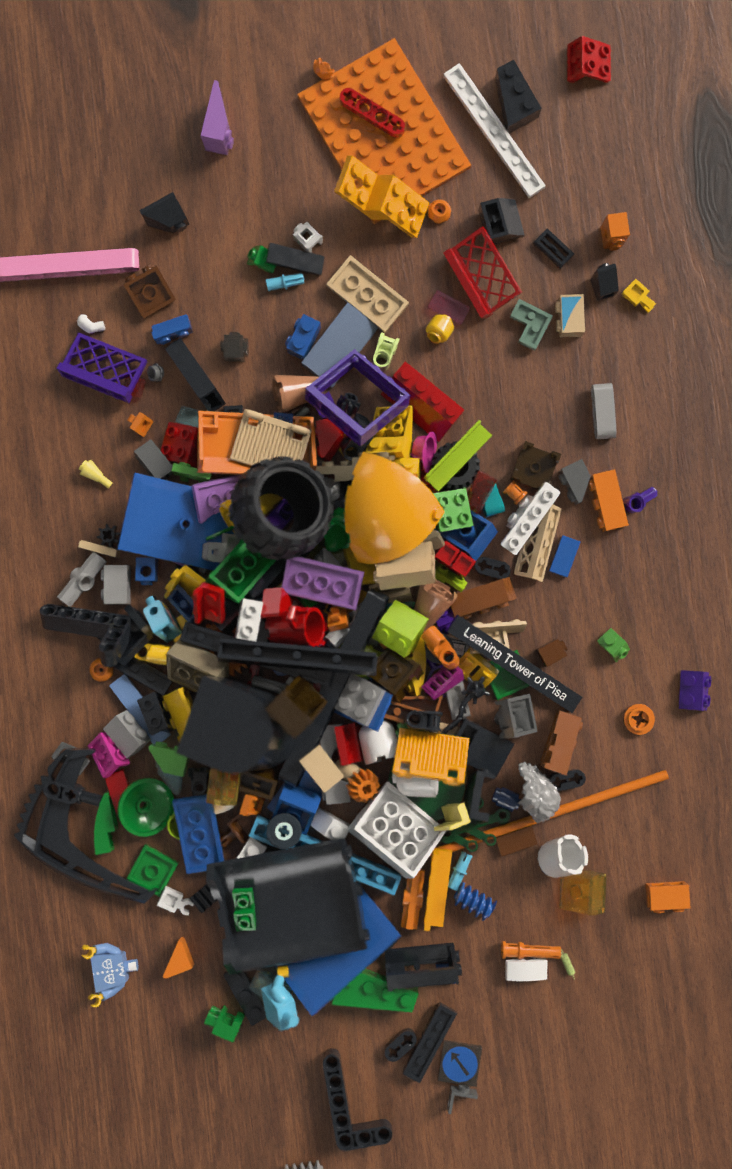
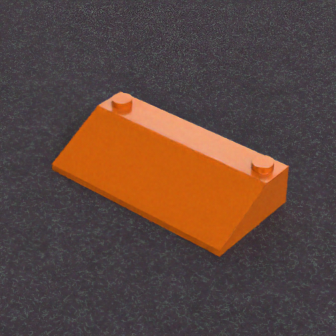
M198 411L197 473L242 475L252 467L230 459L243 413ZM263 414L312 430L303 461L309 463V467L315 471L317 458L314 417ZM249 418L248 424L257 427L258 420ZM294 432L292 438L301 441L303 435Z

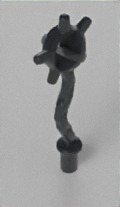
M482 676L479 681H473L470 677H467L469 682L467 690L462 691L461 694L468 695L459 706L456 720L447 725L438 734L446 735L449 730H452L461 722L466 704L472 698L473 704H477L478 698L483 695H490L489 692L485 691L483 685L485 677Z

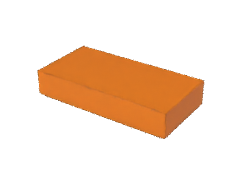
M253 794L245 795L239 814L244 816L261 814L265 798Z

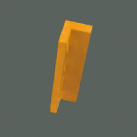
M434 848L432 851L424 914V931H430L431 926L443 927L452 850Z

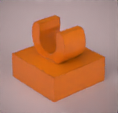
M141 412L137 416L131 414L127 420L132 423L130 429L142 437H145L154 422Z
M338 606L331 607V612H328V628L330 632L349 628V613L347 609L340 610Z

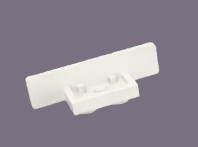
M544 482L534 497L530 495L524 497L519 503L518 510L508 518L506 526L511 530L501 542V546L517 555L560 495V491L549 483Z

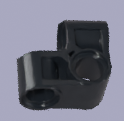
M356 413L353 417V420L364 429L370 424V421L360 413ZM346 435L340 444L344 458L352 461L353 457H357L358 453L363 452L372 441L373 436L360 447ZM354 447V449L347 451L348 448Z

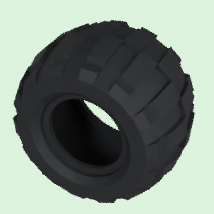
M287 456L273 457L271 460L264 459L254 464L241 475L230 497L232 504L229 506L230 521L234 523L233 531L237 538H241L246 543L245 547L251 552H258L262 554V557L272 560L296 558L313 549L327 533L328 525L333 516L334 505L330 503L332 493L330 487H327L323 481L324 476L318 470L314 471L310 468L309 463L301 459L292 460L291 457ZM276 494L283 497L290 504L294 519L292 527L288 532L275 528L265 518L260 507V496Z

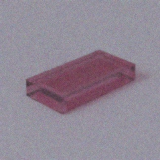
M438 290L428 306L429 309L440 315L449 316L453 322L462 325L470 310V307Z

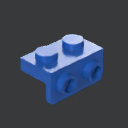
M186 314L153 325V332H151L157 344H166L173 339L184 338L194 333Z

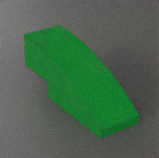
M109 791L104 793L96 815L94 828L96 855L112 852L115 849L112 832L119 829Z

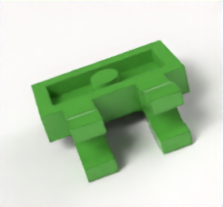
M173 463L172 472L174 475L180 476L181 481L189 482L190 478L202 483L213 479L212 473H197V469L192 468L188 463Z

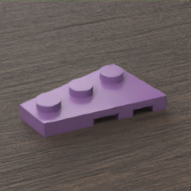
M234 474L191 485L199 523H203L211 515L220 512L219 507L221 506L219 505L225 500L230 499L233 488L241 475Z

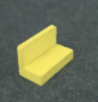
M464 803L442 806L441 809L446 822L433 828L434 831H449L470 823Z

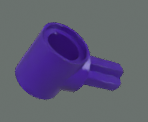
M650 487L642 493L636 492L631 496L623 498L625 512L630 514L642 511L647 502L657 497V490L654 487ZM631 501L634 502V508L631 506Z

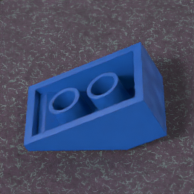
M470 510L473 526L439 532L437 525L433 530L439 532L444 541L449 542L458 548L459 552H464L475 561H477L498 533L492 522Z

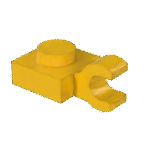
M637 279L622 292V295L635 307L640 303L642 308L648 313L656 305L653 300L647 297L650 291Z

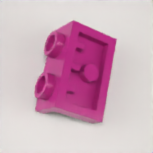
M100 732L88 745V748L96 750L92 756L103 778L110 777L120 766H128L130 764L129 759L123 755L106 732Z

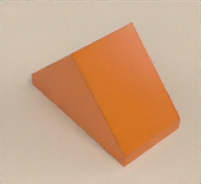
M184 937L179 939L163 975L165 979L190 970L194 965Z

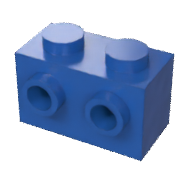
M305 314L302 315L301 319L298 318L294 325L295 331L293 335H289L285 343L287 352L301 360H304L321 330V322Z

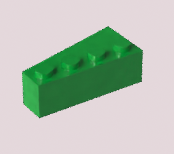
M365 969L332 999V1005L413 1012L419 992L418 987L395 988L393 991L388 992L387 976Z

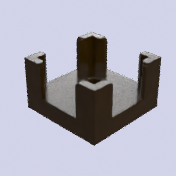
M525 441L521 447L510 480L539 490L544 482L551 485V478L556 465L559 463L561 454L555 451L551 453L533 447V443Z
M387 647L377 659L376 676L367 675L371 683L376 686L379 684L393 695V699L400 703L405 697L403 689L414 676L419 680L424 673L421 666L410 657H403Z

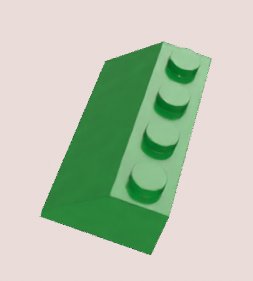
M243 540L234 547L205 580L206 583L223 588L224 596L236 603H239L276 561L264 558L258 552H251L245 547L246 543Z

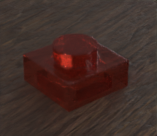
M130 376L125 379V387H129L132 381ZM139 378L131 394L133 397L142 398L146 384L145 379Z

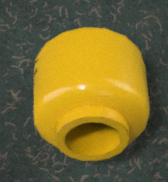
M435 315L426 327L427 337L434 343L446 342L454 331L452 320L447 315Z

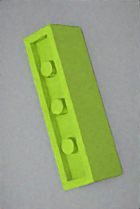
M480 420L425 476L424 479L437 492L492 437L481 425Z

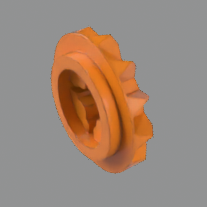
M632 705L628 707L624 714V724L627 730L633 734H646L654 726V713L646 705ZM641 713V718L646 720V722H639L637 725L636 720L632 716H639Z

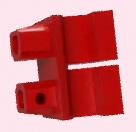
M445 541L444 547L439 549L435 559L462 578L466 577L476 561L464 552H459L458 548Z

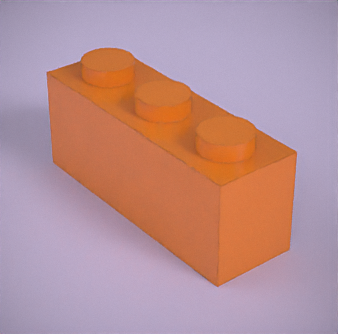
M615 469L591 475L588 487L594 494L592 502L594 509L598 511L599 515L597 517L598 527L602 528L603 532L628 526Z

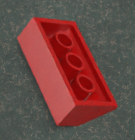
M406 361L393 375L392 379L401 388L406 389L405 391L410 394L409 406L412 405L413 407L412 421L426 433L434 432L437 442H440L462 416L464 409ZM382 391V397H384L392 405L396 403L393 399H391L387 394H385Z

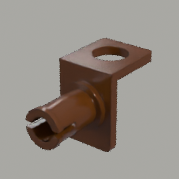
M238 813L227 823L230 829L220 836L221 842L224 841L221 844L223 847H227L237 838L242 844L249 839V836L236 821L242 816Z

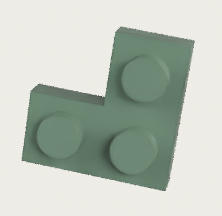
M519 299L510 315V318L526 325L518 343L535 351L553 316Z

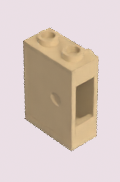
M422 542L412 551L397 559L375 564L377 569L374 571V581L379 584L380 590L401 587L410 588L416 585L435 583V552L432 542Z

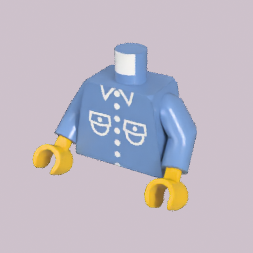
M109 943L93 945L92 948L88 945L82 946L83 950L89 949L87 954L81 956L85 959L91 958L96 993L99 992V995H89L88 999L90 1000L95 997L96 1002L90 1006L98 1007L101 1001L116 995L125 987V983L129 979V972L138 971L139 969L138 960H127L125 951H121L118 947Z

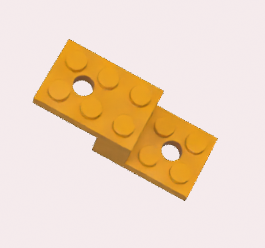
M353 155L347 156L334 190L336 194L370 219L388 220L411 238H417L430 204L395 175H377ZM355 179H357V181H358L357 188H356V185H355V183H354Z

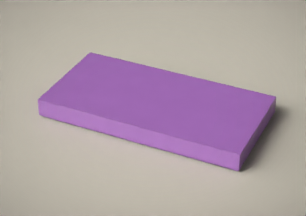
M296 557L287 559L281 587L291 596L356 610L365 572Z

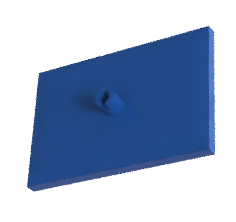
M134 473L117 549L214 571L220 562L206 561L202 558L203 544L207 542L222 543V535L210 540H206V537L226 529L228 526L220 512L211 515L203 523L198 522L192 486ZM183 521H186V527L183 526ZM231 530V531H228V532H226V533H224V534H235V533L233 532V530Z
M364 889L361 902L365 927L369 929L370 941H367L368 949L284 964L288 965L289 977L284 978L311 1016L318 1013L401 937L400 933Z

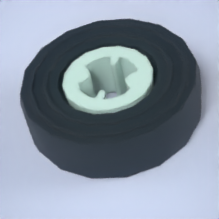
M281 813L275 815L269 821L266 834L273 846L279 849H288L298 843L302 828L296 817L291 814ZM283 825L287 826V830L290 831L289 835L285 834L286 837H282L281 832L278 831L279 827L283 828Z

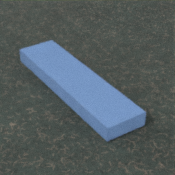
M122 675L109 685L141 728L146 731L153 744L156 741L163 742L171 736L170 732L164 731L150 735L137 702L143 696L127 675Z

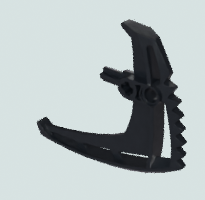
M92 748L65 749L47 768L48 776H41L42 784L34 785L36 793L29 794L31 802L24 804L27 812L20 814L24 822L17 824L20 832L14 834L15 838L37 860L72 881L106 894L143 904L146 903L156 893L158 888L147 889L117 875L89 858L70 841L68 831L70 805L84 802L99 806L103 795L88 792L85 787L77 783L79 772L86 756L95 753L96 750ZM67 754V758L55 779L53 777V774L56 768L58 767L59 763ZM52 784L57 786V793L52 790ZM44 792L47 801L39 824L37 837L34 840L26 835V831L35 806ZM43 846L68 860L69 863L65 864L43 851ZM79 866L104 880H97L74 868ZM112 883H115V884H118V885H120V886H123V887L132 889V890L137 891V892H133V891H129V890H126V889H123V888H119V887L113 886V885H111V884H112Z

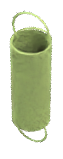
M567 953L562 954L560 958L568 975L575 974Z

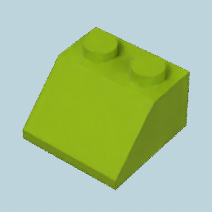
M395 600L379 621L372 638L401 656L406 657L414 652L429 619Z

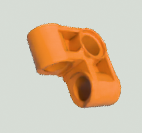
M435 626L425 630L421 638L429 651L437 657L446 669L452 670L457 668L460 659L442 633ZM447 656H454L451 662H445Z

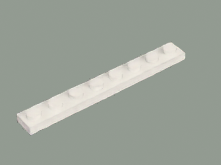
M460 63L445 72L443 77L527 197L531 198L543 190L545 184Z

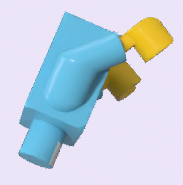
M288 965L278 966L274 982L261 988L266 1018L280 1031L295 1027L299 1022L295 1001L283 986L284 978L289 977Z

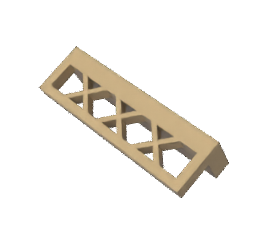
M552 504L537 525L539 528L538 533L534 536L531 534L520 549L514 575L543 582L562 508ZM532 543L534 546L533 551L528 554L527 547ZM528 562L527 573L521 572L523 564Z

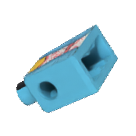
M156 596L148 597L145 601L147 607L143 609V612L153 633L167 643L182 634V629L169 607L160 600H157Z

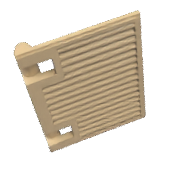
M245 409L230 459L250 466L264 459L271 460L273 457L278 456L291 457L292 460H303L312 430ZM249 418L258 420L257 427L248 424ZM294 432L303 435L301 441L292 438Z

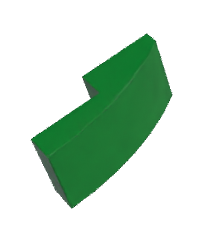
M253 888L233 889L236 931L256 930Z

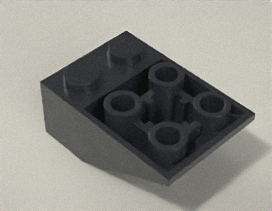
M464 716L453 735L469 738L466 764L477 769L490 770V774H494L496 777L515 744L506 738H499L498 734Z

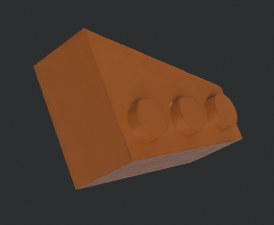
M508 577L456 593L457 598L451 607L454 617L459 615L463 619L473 617V612L479 611V614L490 612V607L496 605L498 609L509 606L508 602L517 599L511 578Z
M443 695L435 700L429 696H405L400 703L392 698L384 720L395 724H404L405 716L411 711H438ZM411 715L409 717L412 725L418 724L419 719L417 716Z
M560 710L556 711L539 762L542 767L567 776L572 753L577 744V735L582 730V718Z

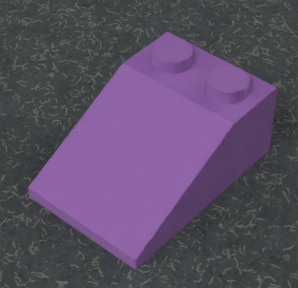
M214 80L201 138L206 151L228 155L229 149L233 147L234 138L231 136L232 131L229 128L219 83Z

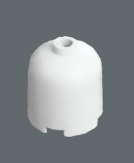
M384 720L379 732L366 726L360 728L358 734L365 765L382 761L381 757L384 756L386 759L395 758L398 739L392 723Z
M401 763L400 769L410 771L411 764ZM393 773V783L397 784L398 791L404 796L436 798V795H438L439 780L420 777L407 779L397 777Z
M562 836L550 840L541 846L538 852V863L541 870L553 878L580 874L583 867L588 864L587 849L581 845L577 836Z

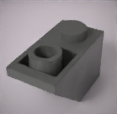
M582 459L562 468L559 471L560 475H558L561 484L566 485L568 489L567 496L569 500L574 502L575 505L582 502L590 479V474Z

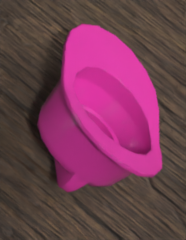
M429 432L426 436L417 437L412 446L411 457L420 459L425 473L429 472L432 459L437 450V438L434 432Z

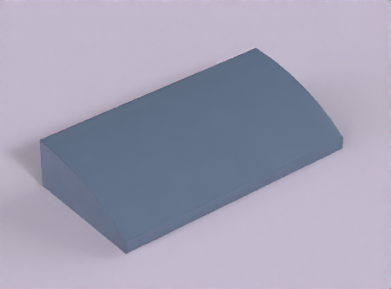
M347 303L304 358L302 366L315 376L320 377L354 349L360 353L378 330V327L350 303ZM338 380L335 383H333L330 387L333 388L334 385L338 382Z

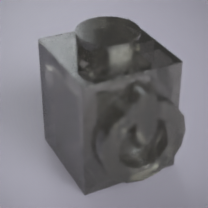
M229 332V335H224L220 348L221 352H224L225 361L245 362V357L249 356L248 338H244L239 332Z

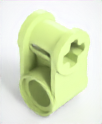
M381 333L373 357V365H377L382 372L388 370L400 340L399 338L387 337L384 333ZM379 358H384L387 362L384 365H379L376 361Z

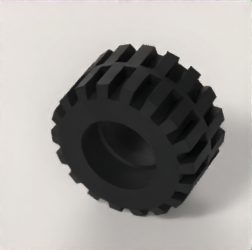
M453 441L450 444L448 442L438 449L432 459L431 469L453 448L457 441ZM477 453L466 463L467 468L464 475L452 477L442 489H448L449 491L467 489L473 484L480 471V460L477 458Z

